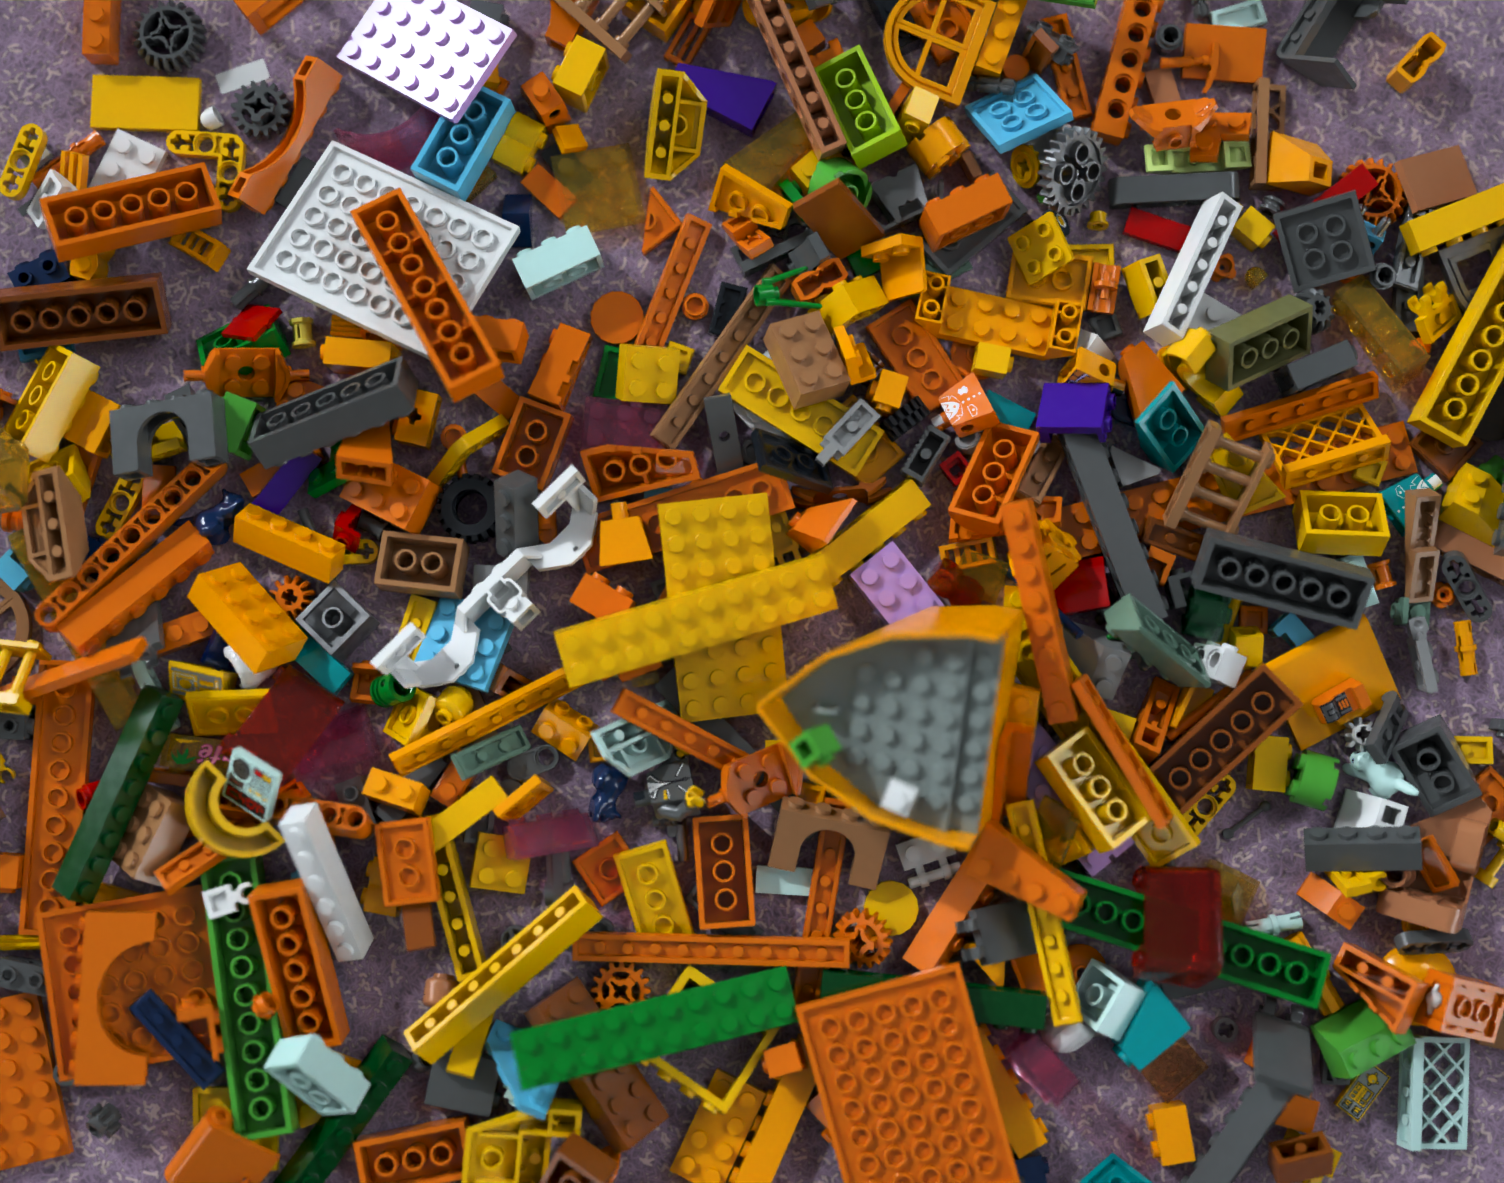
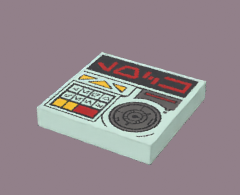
M239 746L232 751L226 776L227 781L225 782L222 795L265 823L272 817L282 773Z

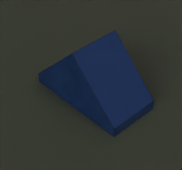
M505 194L502 219L519 226L521 231L511 248H532V194Z

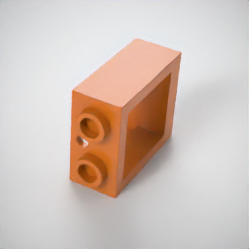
M305 0L233 1L244 17L262 36Z

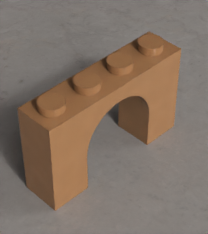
M783 796L770 850L768 867L795 872L803 841L814 832L833 830L846 836L855 850L849 872V885L876 890L891 827L871 821L854 809L847 808L843 810L831 807L827 803L820 802L816 804L804 801L800 797L793 796L789 798Z

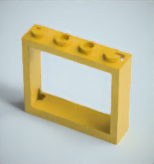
M688 964L668 994L681 991L687 982L694 987L716 982ZM780 1027L761 1032L763 1034L762 1039L723 1100L717 1098L660 1057L642 1061L639 1064L647 1067L648 1064L658 1070L656 1073L658 1077L667 1083H670L672 1080L681 1086L679 1091L692 1100L696 1096L704 1102L702 1107L715 1116L718 1112L726 1114L761 1059L763 1051L768 1048Z

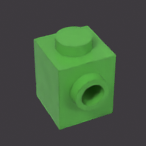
M829 724L808 729L789 744L802 769L818 765L820 768L825 767L835 760L833 755L842 749Z

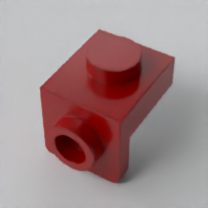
M351 504L346 512L341 511L334 522L332 539L345 544V549L356 553L359 549L361 534L355 531L362 509Z

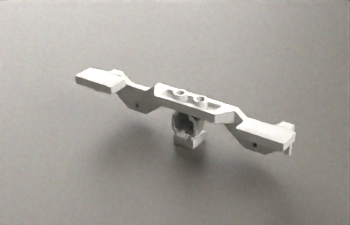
M571 465L532 503L540 514L547 519L567 501L572 507L570 524L550 543L517 548L507 559L497 564L491 574L483 582L478 583L472 589V593L457 607L451 641L431 660L414 662L408 657L427 637L418 627L410 622L370 661L372 665L386 676L391 673L404 688L418 686L422 689L442 686L443 684L454 683L474 663L481 631L474 622L491 606L502 617L508 618L522 631L540 611L528 600L526 593L515 582L532 565L539 572L573 566L593 546L598 513L596 512L598 499L583 485L586 480L580 472Z

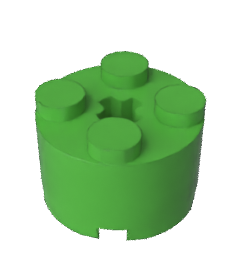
M834 157L828 160L822 159L817 163L807 194L839 177L865 208L867 207L872 195V185L864 171L841 157Z
M1304 749L1300 754L1295 753L1291 764V769H1295L1293 780H1290L1289 786L1286 787L1284 795L1289 796L1290 802L1325 811L1328 806L1323 805L1325 799L1331 800L1339 775V770L1334 768V764H1340V760Z

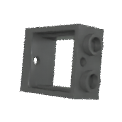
M1344 340L1290 363L1272 375L1282 398H1285L1341 375L1357 366L1358 355L1354 346L1350 345L1348 340Z

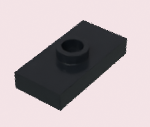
M721 282L708 335L719 337L745 300L748 288Z

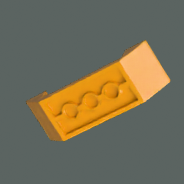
M926 270L927 291L919 295L914 321L935 337L977 346L979 342L1009 347L1011 348V354L1041 361L1075 355L1084 304L1057 299L1054 307L1049 308L952 287L950 286V275Z

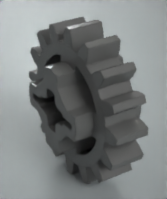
M254 80L251 81V88L249 89L242 85L243 93L234 94L238 102L231 103L230 105L236 111L231 114V117L237 121L235 125L239 130L244 129V134L247 137L254 134L257 140L261 139L262 134L268 140L271 139L272 132L280 135L279 127L288 126L284 118L291 117V113L286 110L291 104L285 99V93L282 90L278 91V87L274 83L268 87L265 80L261 81L260 86H257ZM270 96L276 99L278 106L271 103ZM245 115L251 117L252 124L246 121Z

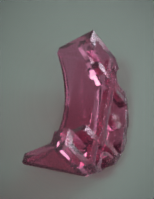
M421 106L407 121L384 132L356 134L351 131L340 130L339 128L334 129V132L340 144L396 170H401L414 163L440 116Z

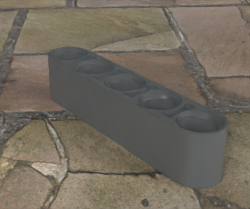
M1235 171L1127 176L1108 180L1109 208L1113 210L1130 209L1131 207L1157 208L1202 205L1203 201L1222 191L1236 202L1240 201L1239 174Z

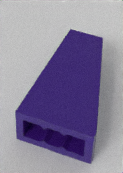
M678 63L675 68L676 71H684L706 98V115L751 138L777 90V83L771 80Z

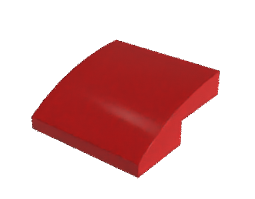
M1104 556L1080 560L1078 562L1079 566L1054 590L1057 607L1066 616L1110 608L1111 602Z

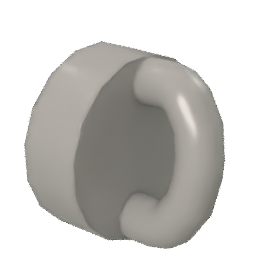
M980 432L963 438H959L956 435L955 444L963 456H970L974 453L982 435Z

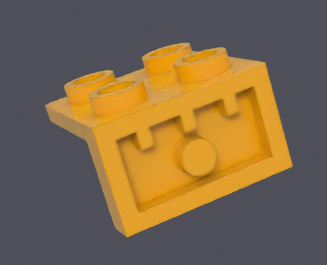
M899 233L861 246V257L871 258L873 262L880 263L882 290L889 302L927 291L923 237Z
M88 390L85 395L84 405L77 410L72 419L71 429L64 434L63 438L95 455L107 459L112 450L109 411L120 409L121 405Z

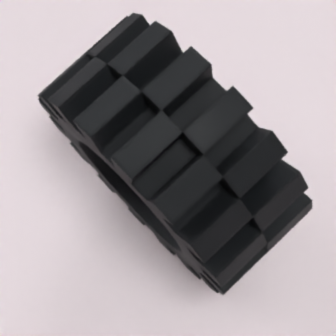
M916 396L884 420L879 426L885 431L884 433L890 441L894 442L931 412L919 396Z

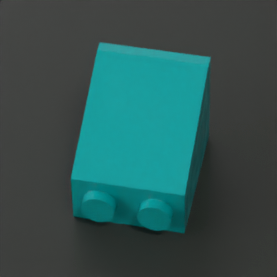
M1144 975L1138 979L1136 985L1147 993L1120 1041L1110 1038L1115 1044L1111 1049L1128 1068L1133 1065L1139 1071L1191 1029L1160 988Z

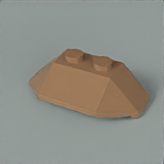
M59 466L34 471L21 503L28 560L49 582L76 577L89 552L81 495Z

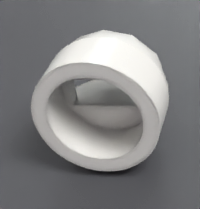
M211 106L202 112L200 120L204 127L215 130L224 125V120L216 107Z

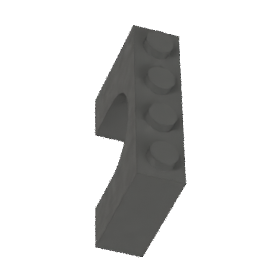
M203 389L196 391L194 395L177 394L172 395L171 399L168 400L151 399L145 401L143 405L125 404L120 406V409L109 411L113 475L127 481L152 477L151 445L153 437L162 424L176 418H181L187 427L189 458L191 462L203 467L229 462L224 398L213 393L212 390Z

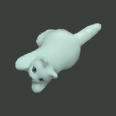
M1365 745L1364 751H1354L1350 756V763H1345L1342 766V770L1346 774L1367 782L1370 785L1369 791L1373 796L1387 800L1397 793L1398 790L1408 795H1419V790L1405 781V775L1397 763L1387 761L1386 764H1376L1370 753L1367 752Z

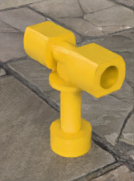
M1493 818L1490 821L1488 833L1499 840L1496 846L1500 849L1485 870L1479 867L1477 874L1474 875L1476 879L1492 889L1499 881L1494 876L1504 864V822L1497 818Z

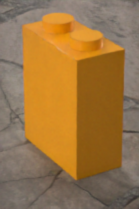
M326 336L325 344H322L320 347V359L323 360V364L338 374L355 375L401 356V351L392 342Z

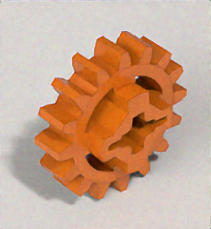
M854 908L851 913L847 911L835 925L838 929L833 933L834 937L850 938L849 964L857 961L858 968H861L865 963L868 968H872L875 963L879 965L891 952L889 947L893 944L894 940L888 938V936L892 933V929H885L884 925L887 920L879 921L877 919L879 915L877 911L873 915H869L868 908H865L861 913L858 908ZM857 923V926H852V928H849V925ZM875 948H878L877 951L869 953V950H874Z
M609 962L610 969L608 970L602 966L599 969L602 977L595 975L593 979L598 983V986L591 988V992L598 994L593 998L594 1002L602 1004L599 1008L600 1011L615 1007L613 1006L615 1003L630 1004L648 999L644 994L651 993V988L645 987L650 978H642L641 974L644 968L641 967L635 970V962H631L629 966H626L625 962H620L618 966L614 962ZM626 972L629 975L627 977H618L614 973ZM604 981L609 986V994L606 998L603 993ZM636 982H638L640 988L638 999L633 993V986ZM616 984L620 987L626 985L627 989L625 992L627 995L623 993L617 995L615 993L617 989Z

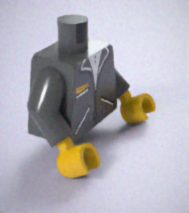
M675 746L677 750L671 753L669 759L655 770L647 773L648 789L633 792L636 808L652 805L657 819L680 822L686 816L700 815L699 808L704 805V799L701 798L704 795V791L694 786L689 762L684 756L685 754H691Z

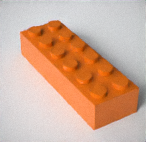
M205 162L39 199L42 216L59 263L222 225V207Z
M302 878L258 885L247 898L272 994L279 1004L277 1014L284 1039L314 1034L322 1038L324 1045L327 1047L342 1045L350 1032V1027L327 936Z

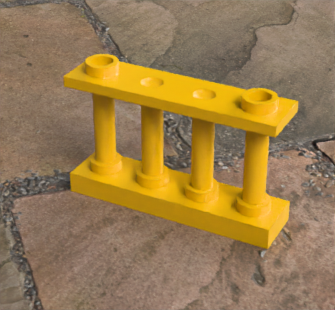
M0 639V683L10 658H23L11 689H8L7 692L0 691V712L29 716L33 705L23 698V689L35 659L51 661L52 655L43 648L44 645L35 640L21 642Z

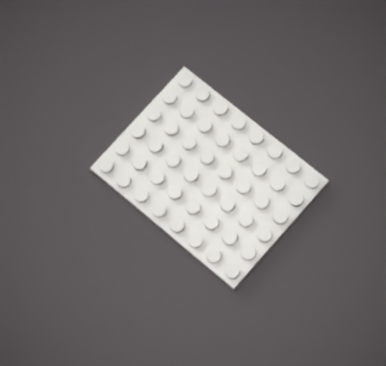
M332 140L247 267L249 274L430 360L360 235L350 211L400 187L470 311L475 307L520 234V227Z

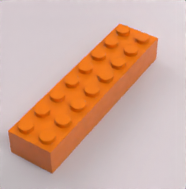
M399 187L350 211L360 235L453 402L456 403L505 378L499 360L401 188Z

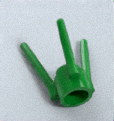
M807 266L774 277L762 278V284L754 286L753 297L756 306L822 308V304L780 299L778 286H773L775 282L806 272L808 270Z

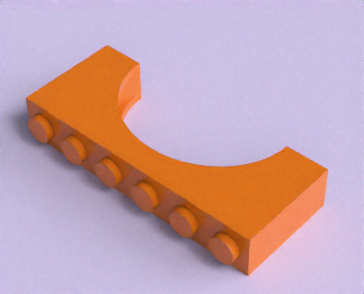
M88 910L85 912V917H80L79 934H84L83 945H79L77 950V962H82L81 974H76L75 991H80L79 1002H75L73 1008V1020H78L77 1031H73L71 1037V1049H76L75 1060H71L69 1066V1077H74L73 1085H145L148 1081L149 1052L133 1050L123 1045L113 1036L103 1018L101 989L109 967L123 951L140 943L157 940L159 911Z

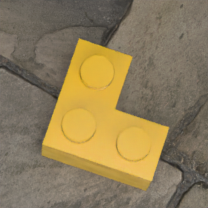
M859 275L848 283L846 280L835 284L832 287V293H826L814 301L815 303L822 304V308H811L807 312L819 311L830 336H834V327L844 325L846 329L854 322L874 315L889 304V301L874 275L865 278Z

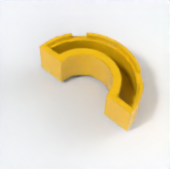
M1199 327L1197 330L1188 328L1183 339L1172 343L1161 355V361L1181 383L1185 391L1190 388L1198 395L1196 400L1219 417L1226 416L1243 396V392L1240 387L1226 391L1205 379L1206 361L1217 349L1210 340L1212 336L1207 330Z
M208 759L205 760L193 773L185 793V814L195 837L211 851L230 858L256 857L281 846L285 839L268 821L265 823L261 822L252 828H241L225 820L219 809L218 797L220 789L227 779Z

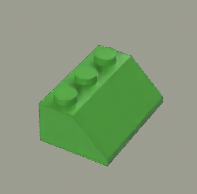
M1363 998L1310 1025L1332 1077L1353 1079L1416 1044L1410 1027L1406 1035L1394 1034L1388 1028L1386 1022L1377 1013L1373 1012L1369 1007L1370 1005Z

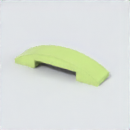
M1223 141L1220 146L1217 163L1190 162L1189 154L1191 147L1156 152L1153 144L1144 146L1146 173L1151 174L1224 172L1252 167L1249 141Z

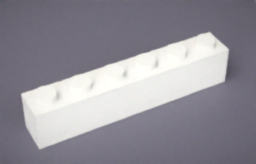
M1223 191L1203 201L1143 330V333L1163 347L1183 339L1243 206Z
M317 802L291 806L278 826L338 962L364 959L374 937Z

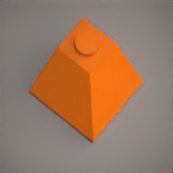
M851 498L810 507L801 513L797 511L787 523L790 528L786 535L811 554L829 543L857 501Z

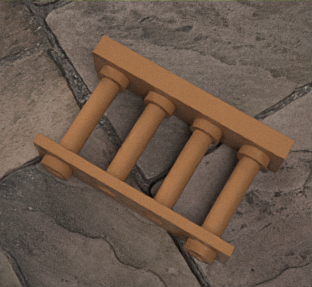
M553 0L625 64L632 57L627 50L630 46L628 44L629 41L656 10L663 18L667 15V12L662 7L665 4L663 0H644L647 4L620 36L617 34L613 38L607 32L609 29L608 25L629 0H614L600 18L596 17L595 20L587 15L588 7L594 0H576L575 2L571 0Z
M1208 420L1162 516L1165 526L1176 529L1178 522L1186 521L1205 529L1208 527L1238 535V524L1265 469H1269L1274 462L1275 453L1271 443L1265 441L1261 451L1223 437L1224 434L1220 424ZM1220 447L1254 460L1255 463L1249 475L1211 462L1210 456L1214 448L1218 449ZM1209 472L1243 485L1237 499L1235 500L1201 487L1198 481L1202 473L1206 474ZM1196 496L1230 509L1231 512L1225 524L1189 511L1186 506L1190 497L1195 498Z

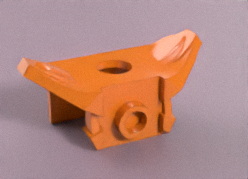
M1200 98L1135 106V108L1129 110L1130 118L1139 125L1140 131L1145 130L1154 137L1152 143L1156 152L1170 149L1192 148L1196 144L1195 134L1201 132L1219 107L1215 98Z

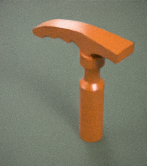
M1219 42L1212 43L1210 58L1208 55H1202L1201 58H1192L1191 56L1160 58V69L1192 67V65L1209 66L1208 79H1206L1205 87L1202 89V94H1206L1217 72Z

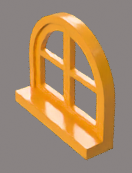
M899 0L891 10L884 29V50L891 69L911 89L916 85L939 96V100L945 102L943 106L950 109L960 106L997 3L991 0H949L974 10L964 41L960 43L935 33L947 0L940 1L930 30L903 19L909 9L924 0ZM899 30L926 40L915 72L907 65L900 52ZM931 43L958 53L947 87L920 76Z

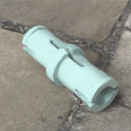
M1299 911L1279 916L1269 914L1267 918L1244 921L1243 924L1244 927L1273 936H1279L1280 932L1303 929L1302 917L1298 918L1301 916Z

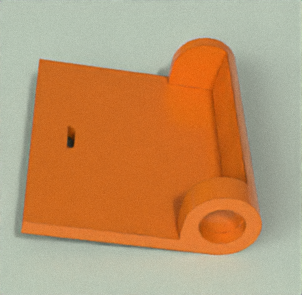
M212 1106L207 1110L164 1170V1177L168 1183H261L279 1160L280 1154L230 1131L233 1123L231 1113L222 1106Z

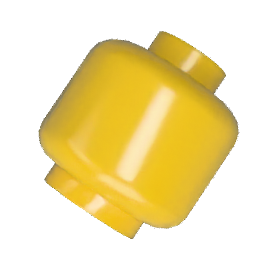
M462 686L446 687L437 697L436 705L433 709L438 722L448 725L470 714L474 708L472 695Z

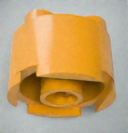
M944 116L928 126L923 131L924 134L919 140L915 138L907 146L906 151L929 180H932L942 172L941 168L947 164L951 167L958 162L961 154L971 145L949 116Z

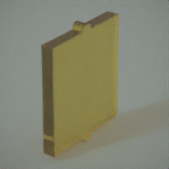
M964 548L959 565L955 566L956 574L950 589L996 604L1001 587H1005L1004 579L1010 564Z

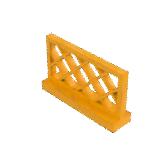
M1363 403L1259 435L1262 444L1267 441L1271 443L1274 449L1275 459L1273 463L1281 476L1280 483L1284 490L1387 460L1391 446L1387 434H1381ZM1357 412L1362 418L1360 423L1346 419L1347 415ZM1329 421L1337 424L1333 431L1320 427L1321 423ZM1341 426L1355 429L1353 437L1339 433ZM1304 429L1311 431L1309 438L1295 435V432ZM1360 431L1373 436V438L1367 440L1357 437ZM1316 433L1330 437L1327 444L1314 441L1313 438ZM1280 437L1286 440L1283 446L1271 443L1269 439ZM1335 439L1349 443L1341 448L1331 446ZM1290 441L1304 445L1302 451L1299 452L1287 448ZM1309 447L1323 451L1321 454L1314 456L1305 454ZM1284 454L1297 460L1283 464L1281 458Z

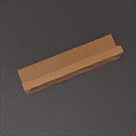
M1259 77L1252 86L1251 113L1253 120L1250 139L1252 167L1249 168V190L1281 192L1282 188L1266 184L1267 149L1270 139L1268 121L1269 115H1271L1278 123L1275 132L1284 134L1286 85L1270 84V78ZM1279 92L1278 104L1271 108L1269 106V93Z

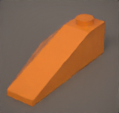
M610 444L580 451L592 493L596 496L598 502L701 478L694 451Z

